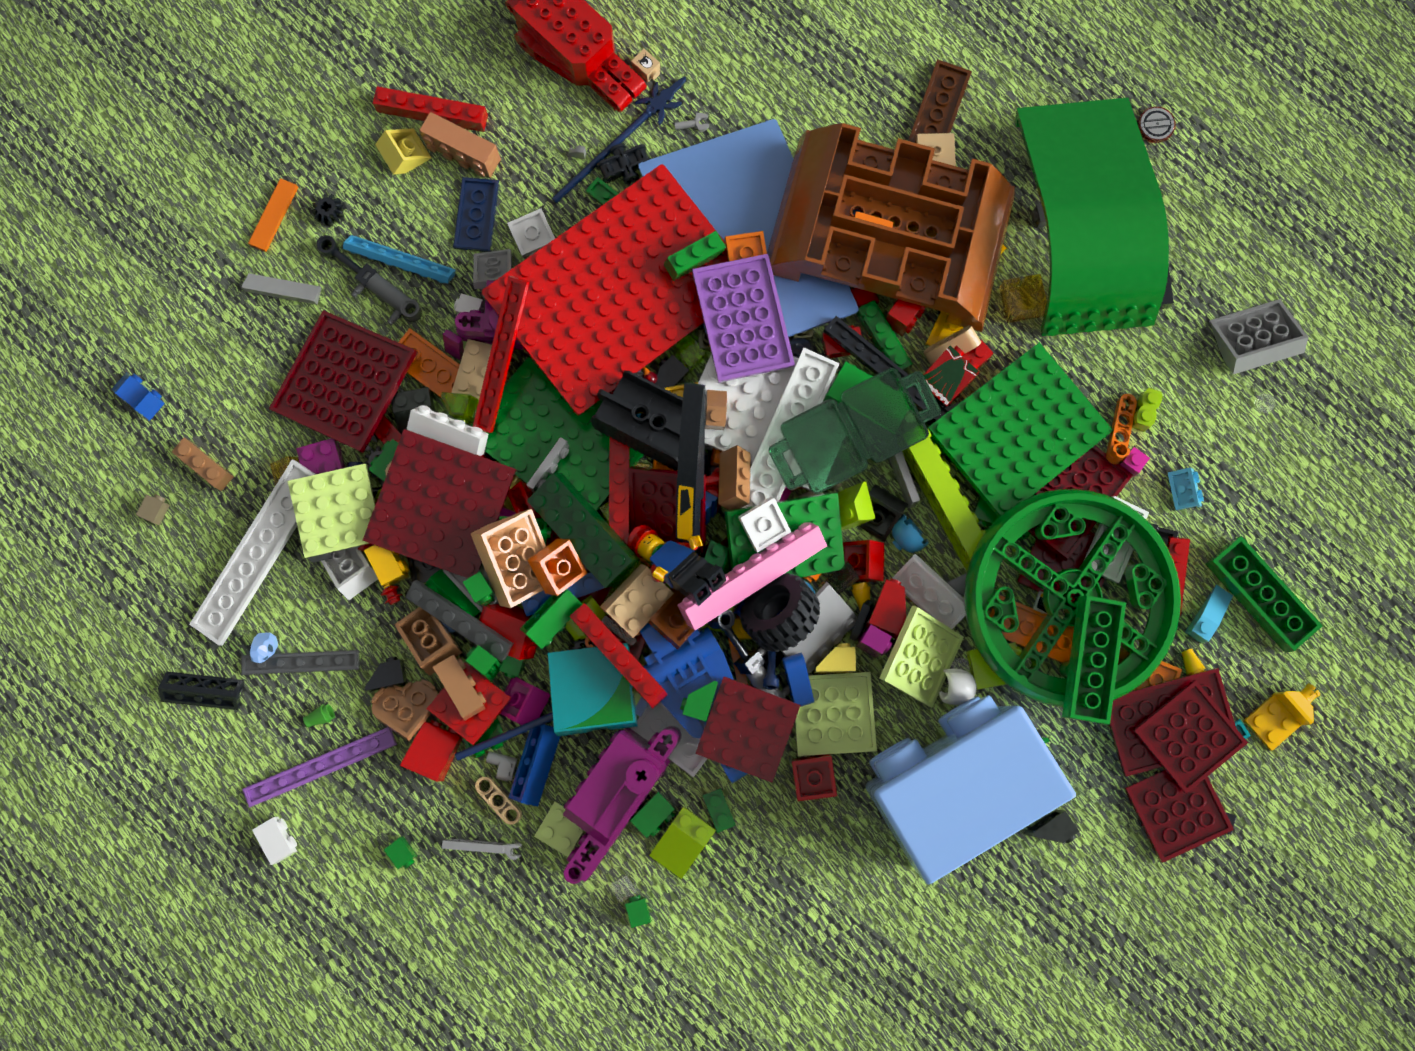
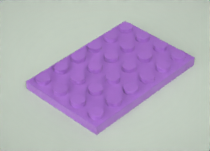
M768 254L692 269L718 383L795 366Z

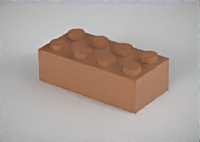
M432 112L429 113L419 130L428 150L434 153L436 151L442 153V156L449 161L453 159L458 161V164L465 169L469 167L474 169V172L481 177L487 176L490 178L501 160L495 144Z

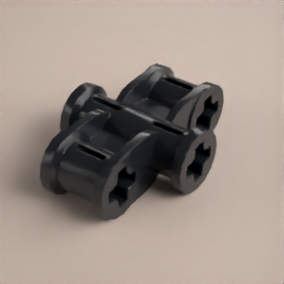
M624 143L614 145L610 149V153L614 156L603 159L596 165L597 169L602 173V180L605 183H609L624 177V184L637 181L639 175L635 171L639 170V164L651 159L648 157L645 144L637 145L628 150H625L626 146Z

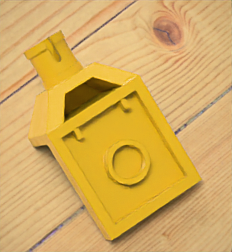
M1310 683L1300 692H1275L1243 721L1270 751H1273L1301 725H1311L1314 722L1311 702L1320 696V692L1318 690L1314 692L1313 690L1316 687Z

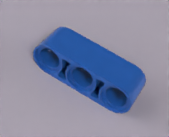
M802 652L782 658L792 702L801 706L814 703Z

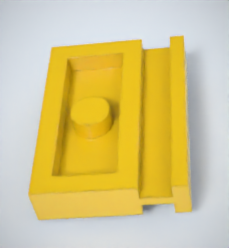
M941 311L925 345L931 346L964 327L946 323L947 313Z

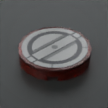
M1157 106L1146 109L1138 120L1141 136L1151 143L1165 142L1172 136L1176 126L1173 114L1169 110Z

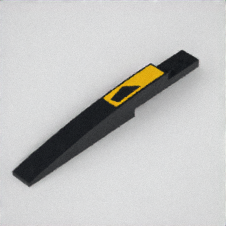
M690 382L684 383L676 494V539L679 542L689 543L688 538L696 535L700 536L701 500L704 497L705 385ZM700 546L694 551L698 556H700Z

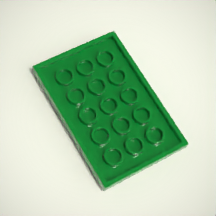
M837 492L777 502L791 533L797 530L801 524L811 522L819 526L827 544V547L786 573L806 577L845 569ZM755 506L725 511L731 571L736 565L745 563L752 555L766 549L764 548L759 552L754 550L738 519V516Z

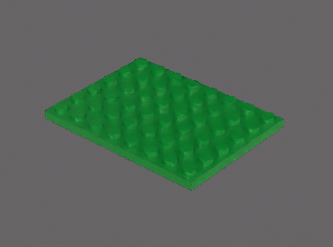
M1040 342L928 427L932 438L997 517H1000L1020 501L1034 495L1113 431Z
M529 356L504 386L494 431L488 433L485 453L498 463L515 468V476L527 484L561 437L568 442L569 452L564 459L561 458L557 463L558 467L554 473H563L596 511L609 498L610 437L595 430L591 423L592 416L596 414L603 401H598L581 415H577L531 356ZM630 448L629 468L635 466L644 454Z

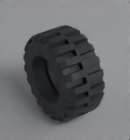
M785 573L745 598V604L741 607L740 621L743 629L759 647L771 652L785 651L789 647L797 646L801 640L804 641L808 633L814 630L813 626L817 624L819 619L817 615H820V603L814 592L801 577Z

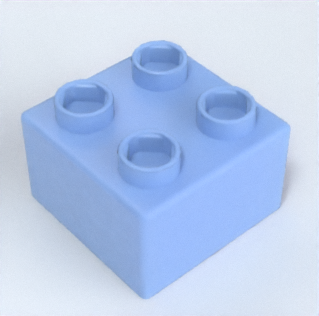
M990 695L983 698L976 696L939 718L938 722L946 733L942 738L925 748L921 747L917 739L911 740L906 738L887 748L869 761L877 777L866 783V790L910 864L927 885L932 884L1076 796L1072 786L1021 706H997Z

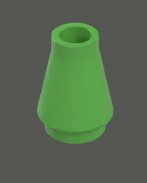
M322 704L313 712L303 717V721L306 727L309 728L331 722L335 718V713L329 704Z

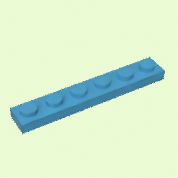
M351 235L343 242V249L353 254H360L368 259L378 260L386 265L396 266L404 271H411L422 277L435 279L440 283L448 284L455 276L456 269Z

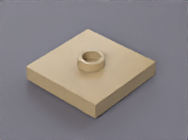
M954 133L917 134L916 143L935 148L932 160L956 166Z

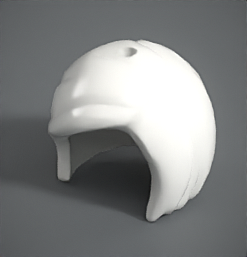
M944 669L943 672H945L948 678L949 685L948 693L939 692L940 698L944 703L961 705L974 698L977 687L974 677L969 672L962 669Z

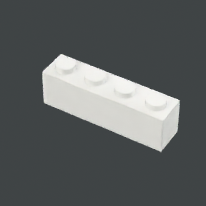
M421 405L411 410L407 430L478 456L484 455L488 433L483 432L479 427L466 425L462 420L449 418L445 413L432 411L428 406Z

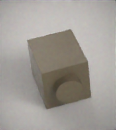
M146 494L136 515L160 526L170 505L165 503L166 499L155 494L151 497Z

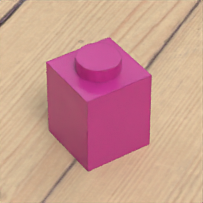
M1133 447L1130 449L1129 455L1119 464L1134 477L1140 473L1150 458Z

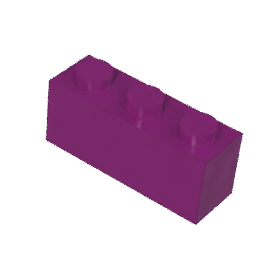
M870 625L863 632L856 647L877 658L889 651L892 642H890L892 636Z

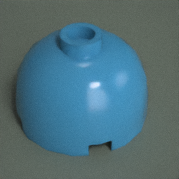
M904 514L892 529V535L895 539L892 543L899 551L904 549L909 553L918 552L925 548L929 541L922 538V531L910 518L906 520L907 515Z

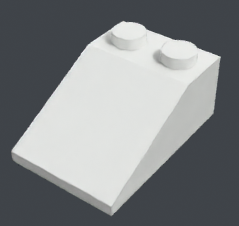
M359 546L333 552L332 559L321 561L336 588L348 600L378 580L364 551L358 550Z

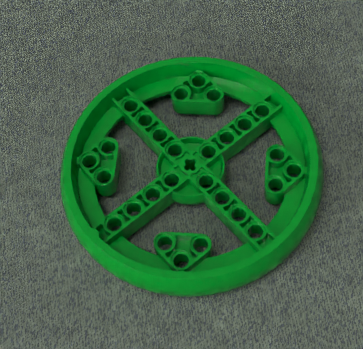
M1058 489L1033 495L1020 501L998 517L987 529L973 552L968 566L964 591L965 613L971 637L977 650L986 664L1004 683L1032 700L1055 707H1063L1069 661L1063 662L1060 666V674L1064 678L1050 676L1038 671V669L1067 627L1074 628L1078 597L1093 596L1103 598L1098 580L1125 541L1129 543L1141 561L1139 564L1129 565L1125 570L1130 603L1133 608H1150L1143 634H1140L1125 622L1123 623V635L1120 646L1130 654L1118 664L1113 701L1140 686L1158 668L1166 656L1177 631L1181 607L1180 584L1175 563L1168 547L1159 533L1140 513L1118 499L1102 493L1080 489ZM1056 510H1058L1061 514L1059 520L1056 519L1054 515ZM1083 519L1092 520L1107 527L1079 569L1068 568L1057 573L1015 543L1025 532L1035 526V534L1040 540L1079 535L1086 528ZM1072 521L1075 522L1077 526L1075 531L1071 529ZM1045 526H1047L1050 530L1048 536H1046L1043 532ZM1115 528L1119 531L1118 538L1114 536ZM1104 545L1108 547L1107 554L1103 552ZM1007 546L1012 550L1010 557L1005 554ZM1023 558L1028 562L1026 568H1023L1021 565ZM1002 561L1043 590V605L1047 612V616L1019 656L1009 646L1002 632H1015L1019 626L1013 591L1009 587L994 588ZM1093 561H1095V562L1097 563V569H1096V570H1093V569H1092V562H1093ZM1136 568L1140 571L1139 577L1135 576ZM1039 570H1042L1044 573L1042 580L1037 576ZM1082 577L1086 579V585L1084 587L1081 585ZM1152 579H1153V580L1155 581V583H1156V586H1155L1154 589L1151 587V580H1152ZM1056 581L1060 585L1058 591H1055L1053 588L1054 582ZM1001 590L1006 594L1003 601L999 599V592ZM1071 594H1074V596H1073V598L1075 599L1074 601H1071V600H1072V598L1070 597ZM1141 596L1145 598L1143 605L1140 603ZM989 607H993L995 611L993 617H990L987 613ZM1061 609L1065 613L1063 619H1060L1058 616L1059 610ZM1006 618L1011 622L1008 629L1004 627V620ZM1050 625L1054 629V632L1051 636L1047 632V629ZM1136 639L1139 642L1137 649L1134 648V641ZM1038 642H1041L1043 646L1040 652L1036 649ZM1027 658L1031 660V667L1028 669L1025 666Z

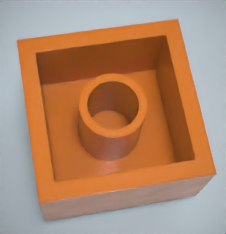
M556 539L527 560L545 594L558 596L587 574L571 541L568 539Z

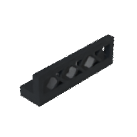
M166 671L158 687L161 702L239 710V694L243 688L244 680ZM169 679H178V680H179L178 682H176V683H174V684H169V683H168ZM192 681L198 682V684L193 686L187 685V683ZM211 683L217 684V686L213 688L206 687ZM231 685L236 686L234 691L225 689Z

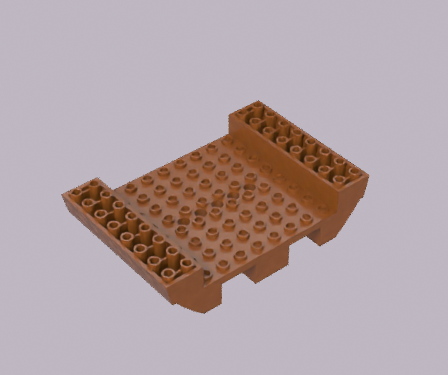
M839 123L811 131L806 130L800 137L767 251L773 275L799 282L801 273L946 312V323L961 327L971 325L975 331L982 332L1014 201L1015 186H1011L1007 179L991 163L972 159L968 169L938 162L932 160L935 148L899 138L894 149L858 140L861 128ZM857 209L862 213L868 215L875 214L889 221L896 220L899 226L891 228L854 217L852 211ZM908 225H915L917 231H910ZM933 230L936 236L930 237L926 231Z

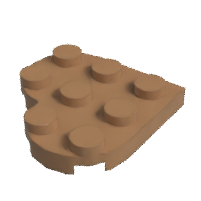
M423 679L414 683L409 682L403 688L397 685L386 689L381 688L371 700L372 714L379 722L410 741L432 714L427 710V707L438 695L437 690L431 682Z

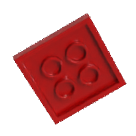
M464 662L466 668L463 671L466 676H472L476 683L473 688L476 693H482L486 700L483 703L486 709L464 721L444 687L427 707V710L474 746L512 698Z

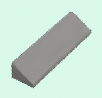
M249 273L241 288L245 292L318 305L322 287Z

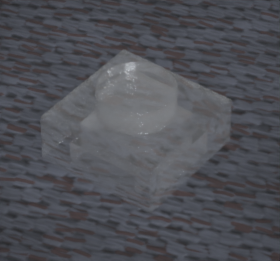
M628 874L610 885L619 903L637 893Z

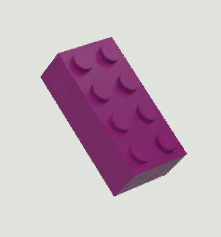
M327 439L296 448L300 464L315 474L345 468L340 444L334 439Z

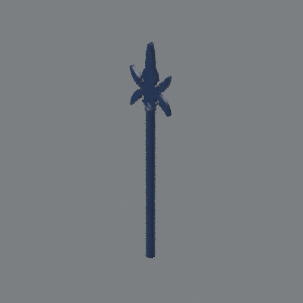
M682 77L669 88L662 90L659 96H657L658 82H656L652 89L653 98H641L635 102V104L651 103L646 106L647 109L551 199L557 204L596 167L598 162L610 154V149L614 145L622 143L645 120L652 115H657V111H660L658 113V125H661L665 117L664 109H674L682 105L681 101H670L685 83L686 77Z
M553 712L457 752L455 757L459 761L553 720Z

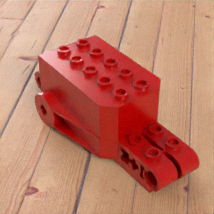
M585 0L505 1L506 7L515 16L518 31L514 34V37L520 47L535 60L576 86L588 85L614 110L621 113L633 101L632 98L636 99L647 88L644 80L615 54L612 25Z

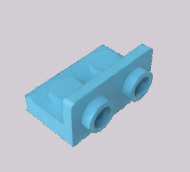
M1191 467L1168 472L1175 510L1201 507L1204 497L1202 490H1198L1197 483L1200 482L1198 472H1194V469Z

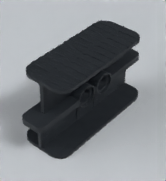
M625 370L613 394L602 389L598 391L597 398L603 402L596 414L591 418L592 426L600 433L677 471L683 398L631 371ZM638 412H643L646 416L643 418H638L635 414ZM655 421H661L663 423V426L655 427L653 423Z

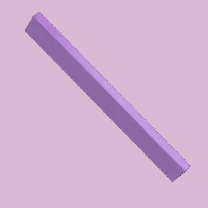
M388 727L243 788L248 807L260 804L398 745L393 731Z

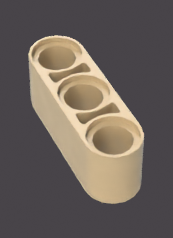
M969 325L929 346L923 353L932 366L950 345L953 348L957 345L965 354L980 345L981 341L972 326Z
M481 777L476 781L475 789L477 793L505 823L511 825L521 820L522 811L512 799L508 798L509 796L491 777ZM484 780L490 783L488 791H483L481 788V783ZM496 795L503 797L504 801L501 806H497L494 802ZM511 809L517 813V818L514 821L510 820L507 816L508 811Z

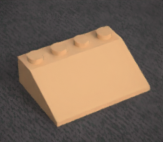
M532 509L488 524L470 533L500 606L512 608L543 591L527 561L546 547Z

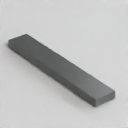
M360 650L273 654L263 663L252 662L250 655H241V675L360 670Z

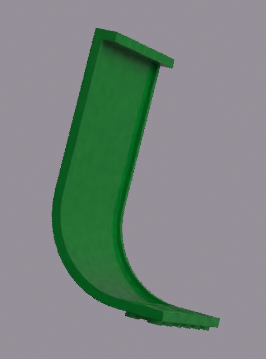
M1129 98L1017 108L1014 123L1021 130L1044 211L1049 243V291L1041 325V335L1055 336L1154 326L1165 294L1168 277V225L1163 197Z

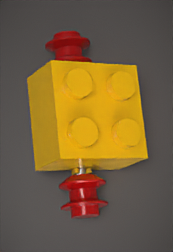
M370 543L359 546L358 550L365 552L379 582L384 586L381 596H386L385 604L394 605L401 601L400 597L403 594L397 593L396 590L399 586L394 584L409 577L407 572L410 569L407 563L401 560L399 553Z

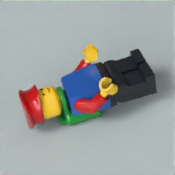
M640 525L635 527L629 535L628 546L639 558H644L652 563L650 569L654 582L663 583L665 581L671 588L678 590L699 607L712 595L710 590L715 592L726 581L720 566L712 565L694 552L699 546H703L699 535L688 538L689 543H676L673 541L665 543L658 537L657 532L649 526ZM715 577L718 578L717 582L712 584L711 580ZM703 591V595L698 598L697 593Z

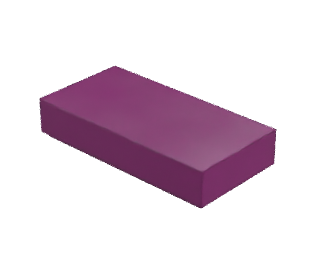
M446 329L443 333L445 352L461 361L464 353L463 339Z

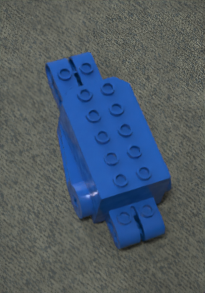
M647 623L640 630V633L651 649L652 654L644 658L647 664L643 665V667L666 691L667 696L661 703L691 737L701 739L707 721L704 722L683 715L684 710L680 709L683 698H688L690 693L713 681H717L718 685L707 717L708 720L723 677L734 680L725 655L708 627L701 631L695 630L677 650ZM720 763L732 784L747 775L745 772Z

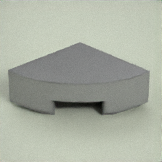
M576 146V149L569 148L567 156L585 160L587 154L585 146Z

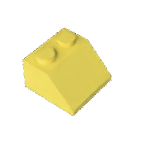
M414 128L385 130L375 144L393 175L405 174L432 158Z
M850 643L838 644L813 670V674L855 672V647H850Z

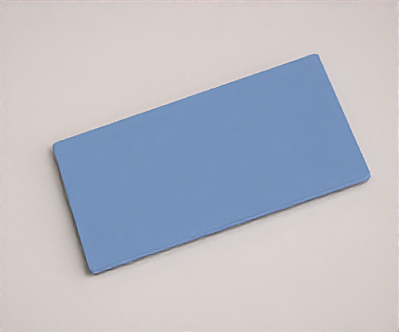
M772 119L641 162L639 170L643 177L659 165H665L724 241L725 236L763 231L766 251H768L793 163V157L777 120ZM801 273L799 282L773 275L788 337L830 323L835 316L842 319L856 314L859 310L848 285Z

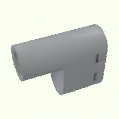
M489 751L486 763L499 766L496 779L507 782L508 780L513 781L518 758Z

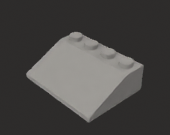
M1281 299L1209 320L1223 360L1232 374L1305 352L1309 338Z
M827 582L815 594L820 603V615H817L819 619L817 624L813 626L814 630L808 633L804 641L798 642L797 646L781 651L784 657L802 652L808 673L812 672L816 664L829 654L830 649L835 644H838L849 630L854 628L857 617L851 608Z

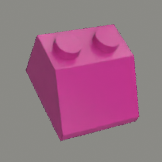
M517 677L511 678L504 693L512 699L500 714L523 725L540 717L551 694Z

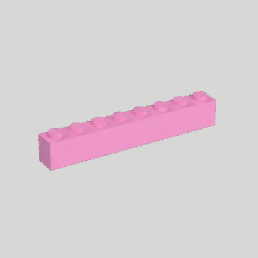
M811 522L803 523L797 530L782 537L778 542L769 545L764 551L752 555L745 563L736 565L732 571L724 574L726 581L715 592L710 590L712 595L699 607L685 597L677 606L686 624L692 629L697 630L827 547L819 526ZM703 591L697 593L698 598L703 595Z

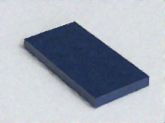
M462 177L453 243L454 249L491 252L499 180Z

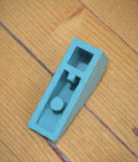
M1215 585L1185 633L1200 643L1209 642L1219 627L1233 595L1220 586Z

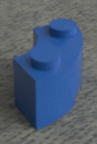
M126 372L112 390L150 421L165 404L161 400L162 395L154 389L150 391L142 384L143 380L135 373L131 376Z

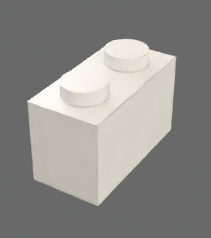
M273 817L252 830L271 865L277 864L297 852L295 839L288 835L286 831L288 828L287 824L282 818L279 819V817Z

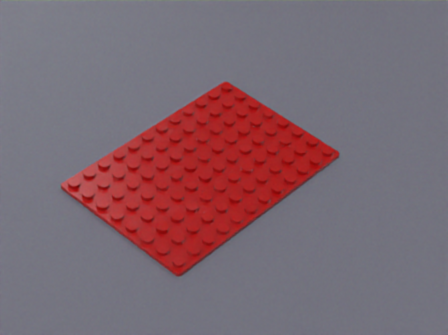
M661 164L482 290V296L499 316L508 276H515L530 282L516 339L577 415H581L600 401L597 398V393L600 389L608 393L616 389L625 370L636 374L704 323L692 271L673 281L664 267V263L667 257L716 230L666 166ZM726 248L722 255L698 268L728 262Z

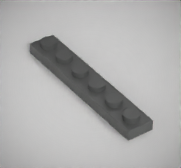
M413 581L405 598L476 645H479L500 661L506 659L514 643L420 581Z

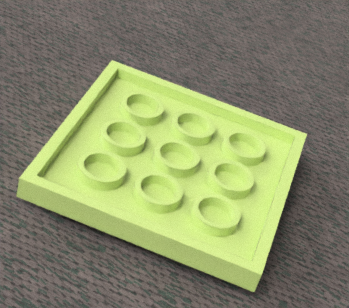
M367 464L287 481L305 558L370 544L362 541L376 505Z
M912 606L879 679L922 704L933 708L946 678V674L943 671L944 669H950L964 637L920 608Z
M871 672L809 676L814 703L801 706L795 719L797 756L877 751Z

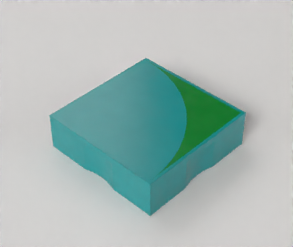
M623 643V645L630 652L628 643ZM597 647L548 653L554 733L557 736L587 733L598 729L614 730L638 727L632 686Z

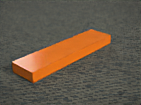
M280 178L248 242L250 246L267 252L298 189L296 184Z

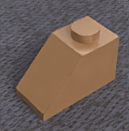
M707 390L705 429L724 430L726 426L727 391Z

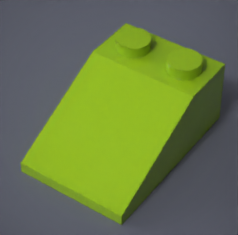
M683 806L649 856L682 879L716 829Z

